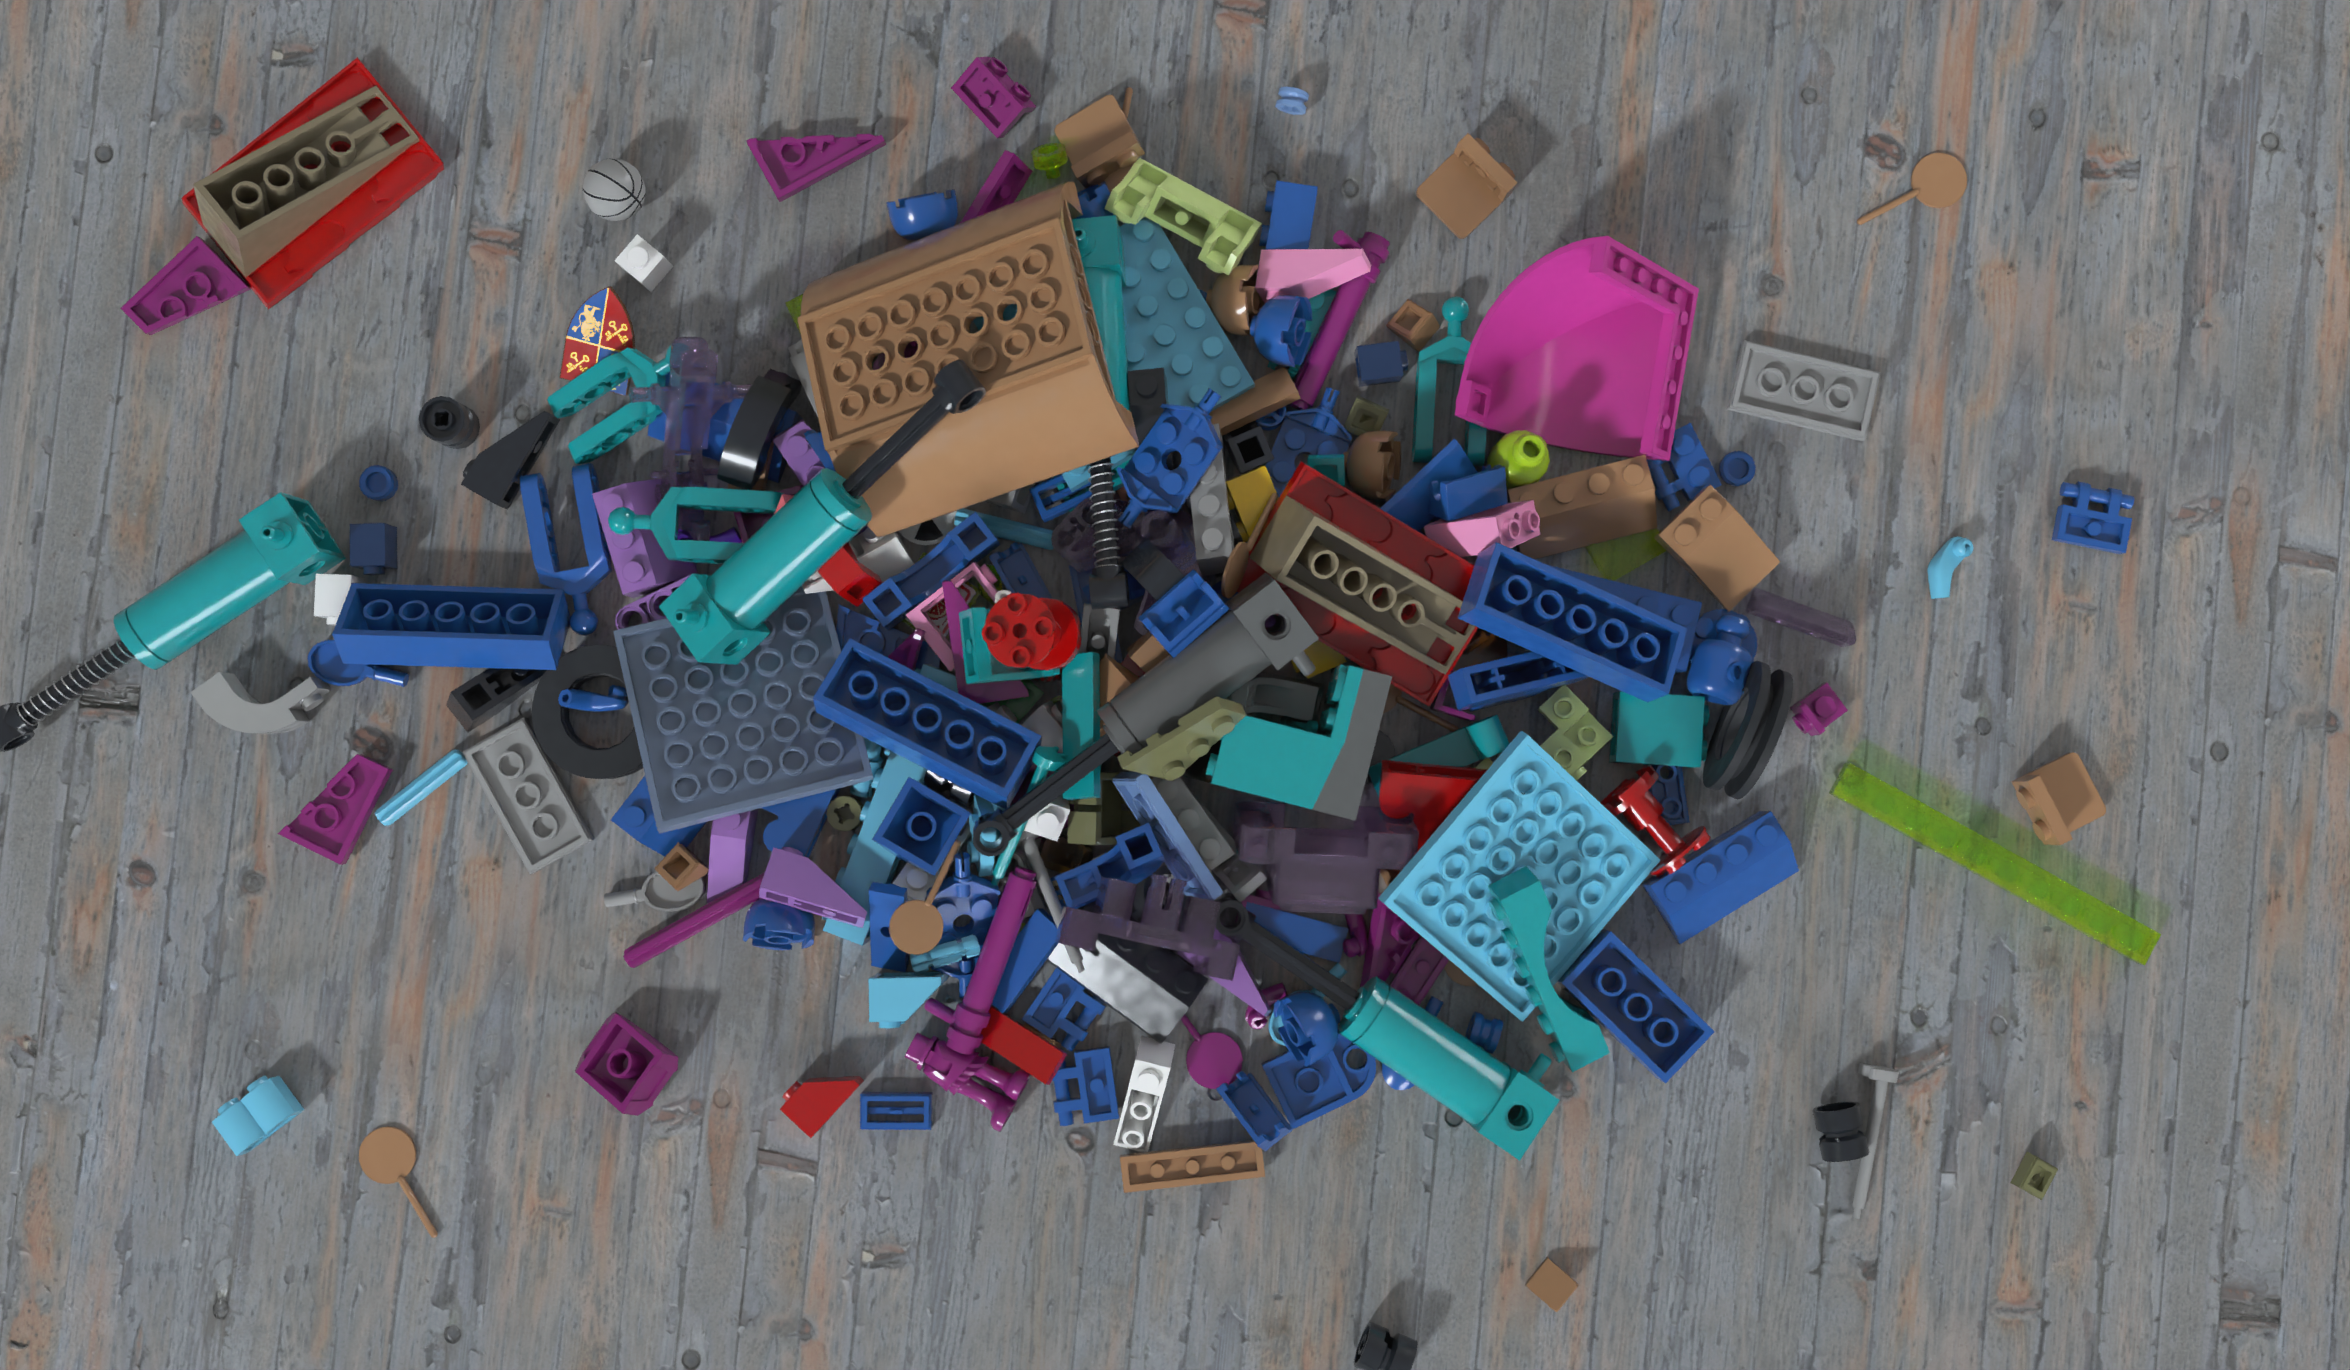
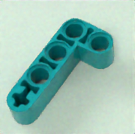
M1492 715L1387 760L1464 767L1478 760H1483L1503 752L1510 743L1498 715ZM1382 762L1369 767L1368 770L1378 798Z

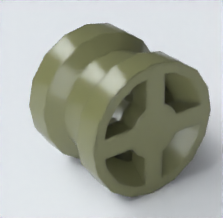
M852 796L837 797L831 801L827 809L828 822L839 831L857 829L863 823L859 820L864 805L859 799Z

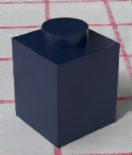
M1399 341L1356 347L1354 356L1359 387L1400 382L1403 377V371H1408L1406 350H1400Z
M386 523L349 524L351 567L362 569L363 575H385V569H398L397 527Z

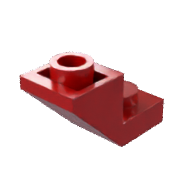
M849 542L818 570L819 574L838 595L856 607L864 602L862 599L883 583L879 575L858 561Z

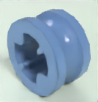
M1287 86L1279 88L1278 94L1281 99L1276 101L1275 107L1288 114H1305L1307 107L1304 105V102L1308 101L1309 94L1299 88Z

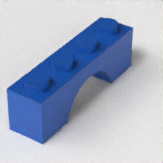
M975 511L949 531L944 539L926 556L903 572L888 578L862 600L882 626L887 630H891L907 617V613L940 589L942 581H950L973 562L977 563L987 556L1000 543Z

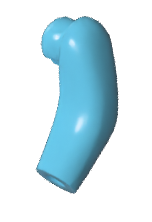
M1958 536L1952 537L1929 562L1927 574L1931 599L1950 597L1953 571L1965 557L1970 556L1973 552V544L1969 539Z

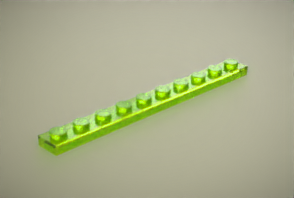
M1850 762L1844 764L1829 792L1834 797L2137 964H2146L2161 936L2155 930Z

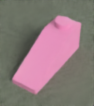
M1363 249L1261 250L1255 288L1264 303L1279 295H1293L1310 299L1370 272L1371 264Z

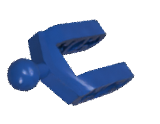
M592 463L572 467L575 496L589 566L560 571L558 550L544 478L541 473L521 476L520 489L532 557L538 572L539 583L554 589H564V593L572 595L575 610L570 617L572 630L581 636L592 634L598 626V618L589 609L586 594L612 572L610 551L592 493L600 491L596 470Z

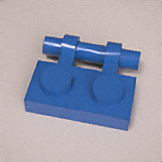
M1691 423L1675 430L1670 461L1647 459L1651 478L1657 489L1655 490V495L1658 501L1662 499L1667 511L1680 506L1675 495L1680 490H1682L1687 502H1689L1704 487L1711 485L1715 489L1722 485ZM1666 462H1668L1676 478V481L1669 483L1661 467Z
M2079 481L2076 484L2063 482L2059 493L2061 496L2072 498L2073 504L2072 506L2064 504L2058 506L2052 540L2116 554L2126 553L2132 518L2119 516L2120 508L2130 510L2134 504V496L2122 494L2121 490L2108 488L2107 490L2091 488L2089 483ZM2089 501L2102 504L2103 512L2088 510Z
M1056 967L1022 1020L1050 1039L1060 1027L1067 1032L1061 1045L1072 1052L1078 1042H1083L1089 1034L1087 1029L1096 1015H1101L1107 1006L1095 995L1092 996L1085 992L1084 987ZM1078 1001L1085 1008L1077 1020L1073 1022L1066 1016L1075 1002Z
M1110 1046L1075 1051V1066H1066L1064 1059L1052 1080L1054 1081L1056 1100L1053 1101L1054 1112L1059 1115L1060 1126L1074 1124L1072 1111L1082 1110L1084 1124L1119 1119ZM1078 1078L1080 1097L1070 1098L1068 1079Z

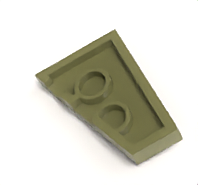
M1216 696L1180 718L1177 723L1178 728L1164 735L1156 733L1146 739L1148 746L1133 755L1128 750L1117 758L1122 769L1174 781L1181 777L1185 770L1199 757L1207 754L1218 740L1230 733L1235 725L1246 716V713L1240 703Z

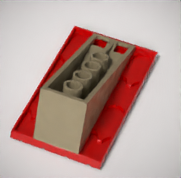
M357 57L212 174L194 183V188L181 199L183 205L194 216L196 221L269 310L312 278V274L345 251L353 241L397 210L401 203L434 180L438 173L444 170V163Z
M1301 461L1293 477L1289 480L1274 505L1275 507L1271 510L1252 550L1249 552L1247 568L1237 592L1242 591L1265 572L1268 573L1285 592L1318 636L1320 642L1369 671L1392 676V685L1430 707L1478 627L1458 619L1474 565Z

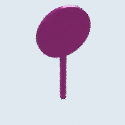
M1184 1014L1180 1020L1195 1039L1190 1045L1186 1057L1187 1069L1193 1080L1209 1089H1216L1223 1083L1231 1084L1237 1078L1236 1074L1242 1069L1243 1059L1238 1044L1230 1036L1220 1032H1209L1200 1035Z

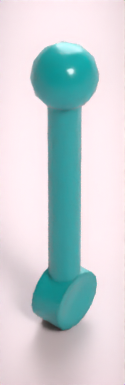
M1283 716L1280 719L1281 725L1303 729L1312 733H1317L1318 731L1317 721L1309 720L1305 723L1295 721L1287 716Z

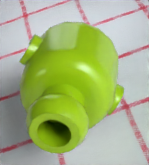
M1515 430L1504 435L1490 449L1487 465H1491V469L1496 465L1505 466L1507 490L1539 482V479L1547 472L1550 462L1549 451L1546 447L1547 443L1541 436L1527 430Z

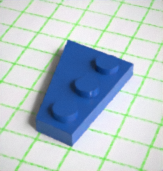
M838 604L836 633L841 651L849 638L888 657L909 636V634L895 628L887 630L879 621ZM923 641L915 670L917 668L921 670L923 664L940 668V658L929 644Z

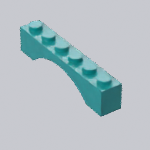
M1525 866L1488 885L1493 897L1492 900L1488 901L1489 906L1496 919L1503 921L1505 929L1501 930L1502 937L1509 949H1514L1517 957L1513 959V963L1519 975L1523 979L1526 978L1529 986L1525 988L1526 994L1532 1005L1539 1007L1541 1014L1537 1016V1020L1546 1035L1550 1034L1553 1042L1549 1043L1548 1046L1555 1060L1558 1063L1563 1061L1574 1072L1609 1054L1610 1051L1597 1022L1585 1009L1571 1004L1559 996L1550 982L1545 966L1544 941L1552 909L1540 880Z

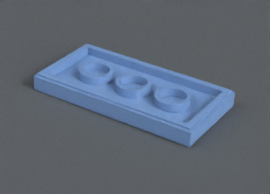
M1120 772L1112 778L1113 784L1141 826L1146 823L1150 824L1163 854L1164 862L1185 895L1215 900L1223 894L1222 889L1149 776L1137 772Z

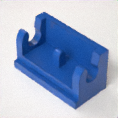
M1491 465L1483 466L1482 472L1452 481L1440 482L1441 496L1439 494L1438 481L1430 482L1429 514L1450 522L1508 504L1505 466L1496 465L1491 469Z
M1015 542L1007 550L995 552L989 556L1008 591L1011 593L1031 594L1038 598L1053 599L1022 543L1018 544Z
M1193 569L1139 616L1138 619L1174 658L1226 613L1229 608L1210 585Z
M1244 1071L1238 1072L1236 1074L1237 1079L1229 1085L1228 1083H1223L1216 1090L1257 1146L1267 1151L1291 1132L1293 1128L1251 1073L1246 1074Z

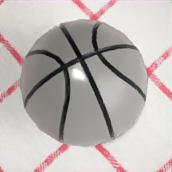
M604 159L594 164L583 179V195L588 207L593 213L605 220H626L637 214L644 204L646 197L645 182L639 171L624 160Z

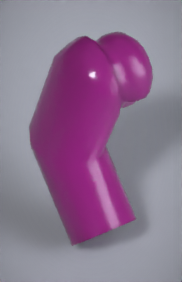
M1354 906L1343 910L1351 939L1344 940L1343 950L1346 956L1350 958L1356 955L1361 957L1368 949L1367 927L1360 906Z
M1283 982L1262 989L1270 1007L1277 1000L1288 995ZM1248 1005L1245 1012L1246 1021L1251 1028L1258 1030L1267 1024L1268 1016H1263Z

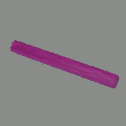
M764 873L625 949L624 960L631 968H636L760 899L759 891Z

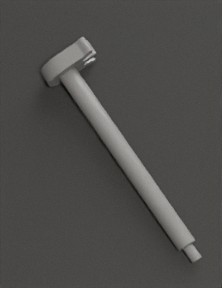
M1023 831L1017 847L1023 845L1071 963L1075 964L1078 973L1085 971L1082 963L1083 956L1034 839L1038 838L1039 835Z
M1861 1062L1859 1063L1858 1073L1876 1081L1865 1133L1869 1155L1860 1159L1852 1207H1854L1852 1217L1860 1219L1861 1209L1865 1208L1888 1082L1897 1083L1899 1075L1897 1070Z

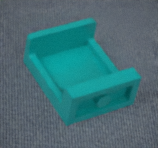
M977 607L959 612L966 684L1040 679L1060 674V668L1040 670L1030 667H1009L1002 664L991 654L987 643L982 637V628L991 609Z
M1623 691L1614 692L1611 718V735L1613 738L1610 740L1609 762L1701 768V761H1705L1707 757V741L1703 740V726H1707L1709 721V706L1704 705L1705 697L1668 694L1647 703Z

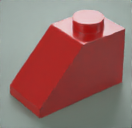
M860 1076L809 1078L802 1085L796 1081L783 1094L782 1097L786 1102L780 1110L806 1135L812 1138L864 1080Z

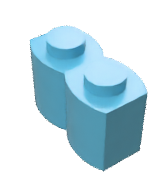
M266 1075L260 1077L246 1088L249 1093L240 1101L237 1097L233 1098L217 1110L220 1115L212 1123L236 1156L253 1150L304 1110L280 1076L269 1079Z

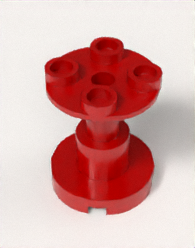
M1011 593L1000 599L989 611L985 625L982 628V637L987 643L991 654L999 662L1009 667H1030L1040 670L1064 667L1075 658L1082 642L1079 627L1081 623L1074 609L1063 601L1038 598L1031 594Z
M1648 764L1636 771L1639 776L1637 780L1634 778L1628 780L1626 778L1600 803L1614 816L1622 813L1637 831L1644 828L1663 849L1664 853L1659 857L1661 861L1650 872L1651 875L1660 877L1665 872L1672 874L1686 862L1683 856L1691 849L1694 851L1700 849L1711 837L1706 832L1707 829L1704 826H1700L1681 838L1660 815L1665 808L1649 791L1658 780L1659 774Z

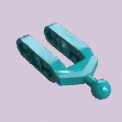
M1458 296L1448 298L1442 306V315L1448 321L1447 337L1418 353L1415 380L1412 462L1429 463L1432 458L1437 363L1464 365L1471 345L1469 341L1461 337L1462 322L1469 315V305L1463 298ZM1466 420L1464 452L1473 466H1483L1487 429Z
M684 342L671 344L667 349L666 357L659 362H655L637 349L627 347L620 353L604 358L548 397L547 401L554 416L564 418L579 412L630 377H632L640 395V398L623 406L568 444L576 464H584L596 460L655 421L656 416L664 411L665 375L673 369H688L693 364L694 353L689 345Z
M671 487L651 515H636L630 508L618 507L609 514L608 524L613 532L620 535L629 534L634 529H650L668 560L723 564L744 543L678 540L680 508L774 514L781 495L784 493L706 487Z

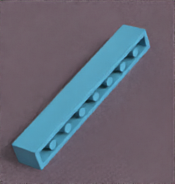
M923 664L921 670L918 668L915 670V672L958 693L955 674L929 664ZM886 748L884 754L888 755L885 767L884 769L879 768L872 782V788H875L876 791L872 801L865 802L859 820L863 822L859 835L854 834L847 848V854L851 855L846 868L841 867L835 880L837 885L867 911L864 926L860 928L822 916V920L826 921L823 931L861 946L870 940L869 888L872 882L891 884L900 861L898 857L877 844L872 838L908 777L928 787L923 781L927 769Z

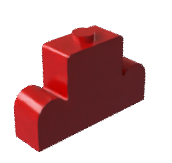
M1382 760L1379 785L1380 808L1385 815L1394 819L1404 818L1409 813H1412L1410 853L1413 856L1488 769Z

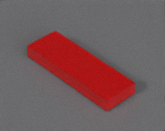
M991 1005L989 1010L991 1017L987 1027L981 1031L983 1035L981 1043L1044 1084L1050 1085L1067 1053L1007 1014H1002L996 1007Z

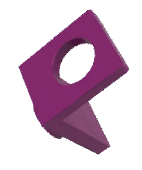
M1447 678L1434 698L1430 710L1469 722L1474 721L1475 715L1442 705L1449 685V679Z
M1256 889L1255 895L1250 894L1240 902L1245 908L1247 902L1289 912L1290 907L1289 903L1277 901L1276 893Z

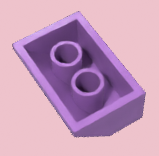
M668 477L624 483L592 493L620 588L625 596L631 598L655 592L693 573L698 574L694 562L668 560L650 529H634L629 534L620 535L613 532L608 524L609 514L618 507L630 508L636 515H651L672 487ZM679 511L678 529L684 528V525Z

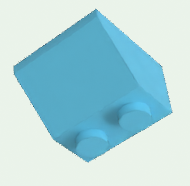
M926 971L919 974L915 972H883L868 978L869 1022H879V1028L901 1027V1024H904L905 1021L914 1015L948 979V975L938 971Z

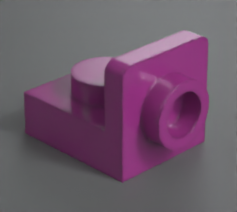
M1827 682L1819 685L1790 707L1795 714L1792 719L1796 726L1804 734L1809 733L1810 736L1822 734L1826 731L1825 727L1848 711Z

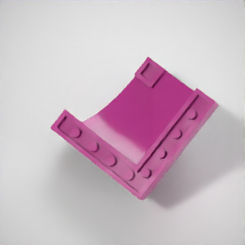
M1610 236L1587 238L1552 251L1518 275L1499 295L1485 315L1473 338L1464 363L1459 392L1455 401V416L1505 435L1515 430H1527L1541 436L1549 446L1626 458L1645 455L1648 460L1670 461L1699 288Z

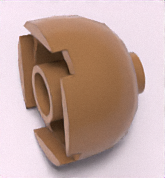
M1238 265L1229 275L1220 273L1213 284V288L1207 292V305L1212 310L1221 328L1231 334L1251 336V320L1253 316H1257L1259 309L1265 304L1255 288L1258 265Z
M1368 431L1356 438L1351 444L1349 452L1343 453L1344 471L1347 473L1348 482L1360 496L1381 501H1389L1394 496L1396 490L1390 489L1392 478L1399 480L1402 460L1401 442L1393 440L1398 435L1397 432Z

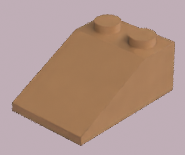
M1711 485L1704 487L1653 537L1728 612L1780 563L1778 558L1737 510Z

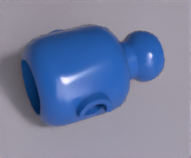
M1722 615L1716 623V639H1706L1698 645L1686 685L1692 695L1705 697V701L1732 705L1741 698L1752 665V655L1741 647L1742 641L1749 635L1750 625L1746 620L1739 617Z

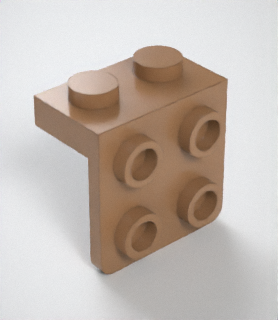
M1106 95L1057 124L1054 129L1072 164L1070 167L1085 189L1101 183L1111 173L1120 168L1130 166L1140 156L1145 154L1113 95Z
M1469 133L1458 142L1454 153L1416 191L1417 197L1460 239L1468 237L1512 194L1518 183L1514 179L1515 174L1505 163H1498L1490 155V149L1485 142L1477 137L1474 139Z
M2067 753L2011 781L2016 790L2018 801L2026 809L2033 823L2032 826L2035 834L2045 845H2062L2072 840L2070 832L2104 816L2106 813V807L2077 753Z

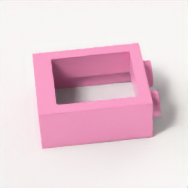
M1534 500L1508 503L1450 522L1439 519L1424 526L1426 537L1460 557L1478 555V553L1496 542L1508 548H1513L1541 535L1539 528L1540 518L1535 510Z
M973 562L951 579L955 587L958 588L974 576L995 602V594L998 590L993 584L998 579L986 564L979 567L976 562ZM942 586L907 613L906 616L916 629L919 628L926 631L924 639L947 669L952 671L955 668L951 644L926 613L944 599Z

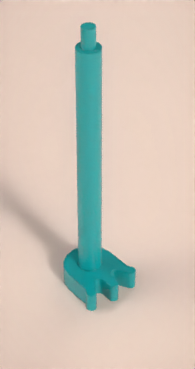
M1039 746L1035 749L1032 761L1037 765V768L1026 794L1043 782L1049 771H1057L1069 762V760H1066L1068 755L1058 753L1059 747ZM1028 820L1017 828L1018 835L1009 841L1007 848L999 855L992 872L994 877L991 883L997 886L1000 879L1004 878Z

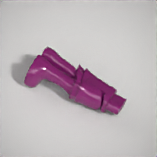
M917 1032L905 1054V1058L917 1064L916 1069L920 1071L923 1069L924 1074L940 1085L946 1092L949 1090L953 1095L958 1092L988 1108L992 1113L990 1120L992 1128L1001 1132L1031 1075L1023 1069L1013 1073L1001 1070L987 1064L986 1062L989 1057L978 1056L979 1052L974 1051L972 1055L959 1053L946 1045L947 1041L939 1040L936 1036L930 1039ZM975 1075L1002 1089L1007 1096L975 1082L971 1077Z

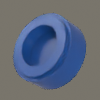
M1743 451L1728 453L1719 463L1720 477L1728 485L1742 486L1750 482L1754 477L1756 470L1755 462L1749 454Z
M373 465L362 472L359 479V487L366 497L375 501H386L395 495L398 489V479L392 470L384 466Z

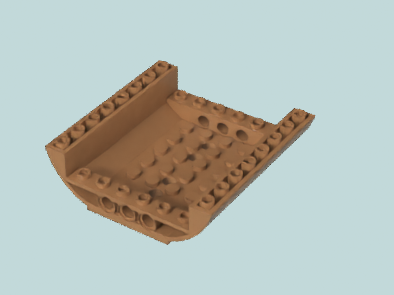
M1065 182L818 278L806 287L801 302V316L797 318L825 451L829 453L836 472L845 479L855 472L934 396L932 389L936 386L934 378L947 364L956 360H963L986 389L984 398L972 409L956 414L949 412L862 495L872 513V519L867 526L877 537L897 532L1139 447L1132 413L1115 399L1072 219L1083 215L1074 182ZM1011 304H1017L1015 317L1004 321L1003 312L1005 308ZM982 316L984 318L982 329L976 333H970L971 322L976 317ZM912 341H917L918 349L912 357L905 358L904 350L906 346ZM884 353L885 362L883 366L873 370L872 362L878 354Z

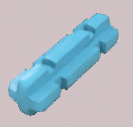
M970 935L961 938L962 942L959 943L954 940L937 945L927 953L911 954L910 961L913 971L919 974L929 971L928 967L933 965L935 969L961 961V957L965 955L967 959L979 955L981 952L977 937Z

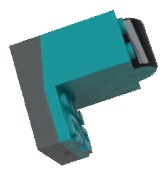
M1340 664L1338 668L1333 669L1324 704L1330 705V707L1322 711L1318 724V731L1322 732L1323 735L1245 716L1235 725L1230 733L1218 740L1207 754L1199 757L1189 766L1182 776L1356 821L1392 676Z

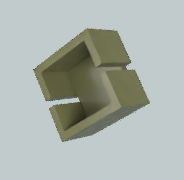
M1100 772L1101 798L1068 800L1069 804H1074V811H1070L1068 815V843L1116 845V836L1141 826L1132 811L1121 810V804H1126V802L1112 782V778L1120 772Z

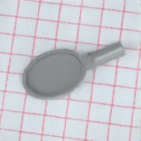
M656 871L645 880L642 888L635 887L630 890L605 893L604 903L606 907H613L631 903L638 904L645 901L648 906L655 910L678 912L688 909L701 899L704 894L705 883L701 877L680 891H677Z

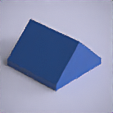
M908 777L872 840L899 859L935 876L971 813Z

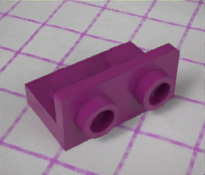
M976 57L951 89L997 138H1003L1024 113L1032 112L1036 105L1030 100V92L1020 83H1014L1006 74L1008 69L1000 60L995 57Z

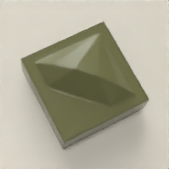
M1357 395L1343 427L1356 436L1368 431H1380L1389 409Z
M2026 1152L2010 1183L2042 1200L2058 1168Z

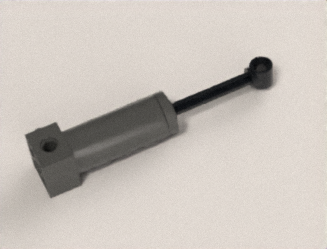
M1265 572L1228 600L1226 605L1229 607V610L1176 657L1173 658L1169 655L1116 695L1110 702L1099 708L1097 712L1105 723L1103 729L1106 734L1005 811L998 808L993 813H986L980 816L975 821L973 827V844L976 850L985 856H997L1003 853L1009 841L1018 835L1017 828L1115 753L1120 751L1123 754L1128 750L1132 752V755L1148 746L1147 738L1156 733L1164 735L1179 727L1177 723L1180 718L1216 696L1226 699L1272 664L1279 670L1289 661L1293 660L1304 676L1313 673L1316 666L1304 650L1319 638L1275 579ZM1272 614H1278V620L1275 625L1265 627L1266 619ZM988 827H994L1001 832V837L994 842H988L982 838L981 832Z

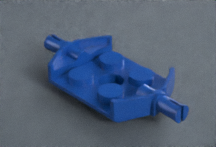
M1326 387L1321 403L1317 408L1288 411L1271 451L1274 459L1266 464L1278 497H1280L1296 471L1294 460L1297 456L1301 454L1337 455L1347 452L1352 436L1333 415V408L1340 394L1339 391L1334 390L1331 400L1328 402L1332 388Z
M1208 388L1202 400L1194 408L1162 404L1160 406L1164 409L1163 413L1124 469L1121 467L1117 468L1128 497L1131 498L1129 505L1120 518H1118V521L1131 528L1142 511L1147 512L1148 509L1172 513L1179 511L1223 448L1211 422L1212 416L1209 415L1222 396ZM1173 451H1179L1182 457L1181 464L1178 468L1169 470L1166 464L1168 455Z
M962 852L961 858L960 853H956L954 855L955 872H952V876L943 880L932 903L941 914L943 920V934L937 945L954 940L959 943L962 942L961 938L975 935L981 952L998 907L1000 889L998 885H993L991 880L971 874L970 854ZM930 887L926 891V898L928 897L932 887ZM966 914L972 917L970 923L964 927H957L953 924L955 918L959 915ZM965 955L961 957V961L935 969L933 965L931 969L958 978L959 997L963 999L979 955L968 959Z

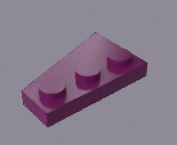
M196 236L120 309L145 334L153 335L249 291L251 288L201 237Z
M356 754L327 783V787L313 801H310L301 810V813L278 834L340 865L346 864L393 769L363 754Z

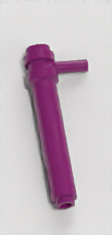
M1342 230L1337 231L1333 236V241L1342 249H1363L1371 264V270L1339 286L1293 382L1301 399L1289 405L1297 410L1313 407L1370 285L1376 283L1381 272L1378 269L1380 264L1386 262L1389 255L1387 249L1390 242L1378 234L1365 232L1363 238H1358L1357 242Z
M1016 866L1015 871L1010 872L962 1002L957 1004L955 1010L934 998H929L925 1003L926 1011L950 1024L946 1033L948 1037L946 1045L954 1051L972 1055L975 1048L980 1047L983 1039L981 1031L989 1023L991 1004L1037 884V880H1035L1036 873L1030 869Z

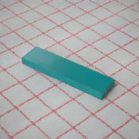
M1079 653L1069 664L1062 667L1063 754L1068 755L1066 760L1069 761L1100 738V716L1097 712L1100 708L1099 653ZM1100 765L1065 791L1063 799L1101 798Z

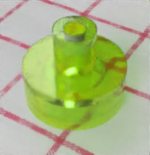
M1061 143L1044 144L1031 151L1034 168L1045 170L1048 179L1059 177V167L1068 161L1065 145Z

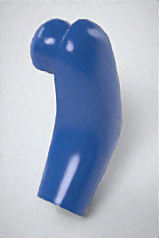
M616 685L609 687L608 696L580 689H565L561 691L558 699L559 704L563 707L593 712L620 710L628 704V701H625L627 696L626 688Z

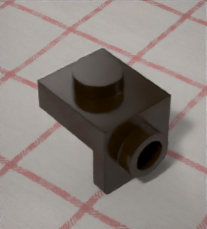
M1060 834L1058 841L1042 837L1038 847L1045 868L1061 873L1093 860L1092 848L1089 845L1068 843V836Z

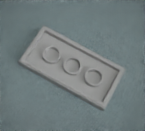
M1744 340L1741 343L1726 410L1864 441L1867 436L1881 372Z
M528 718L516 721L462 752L530 875L595 840L553 763L540 746Z

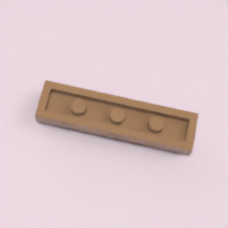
M1254 1140L1120 1155L1124 1193L1265 1177L1262 1149L1257 1146Z

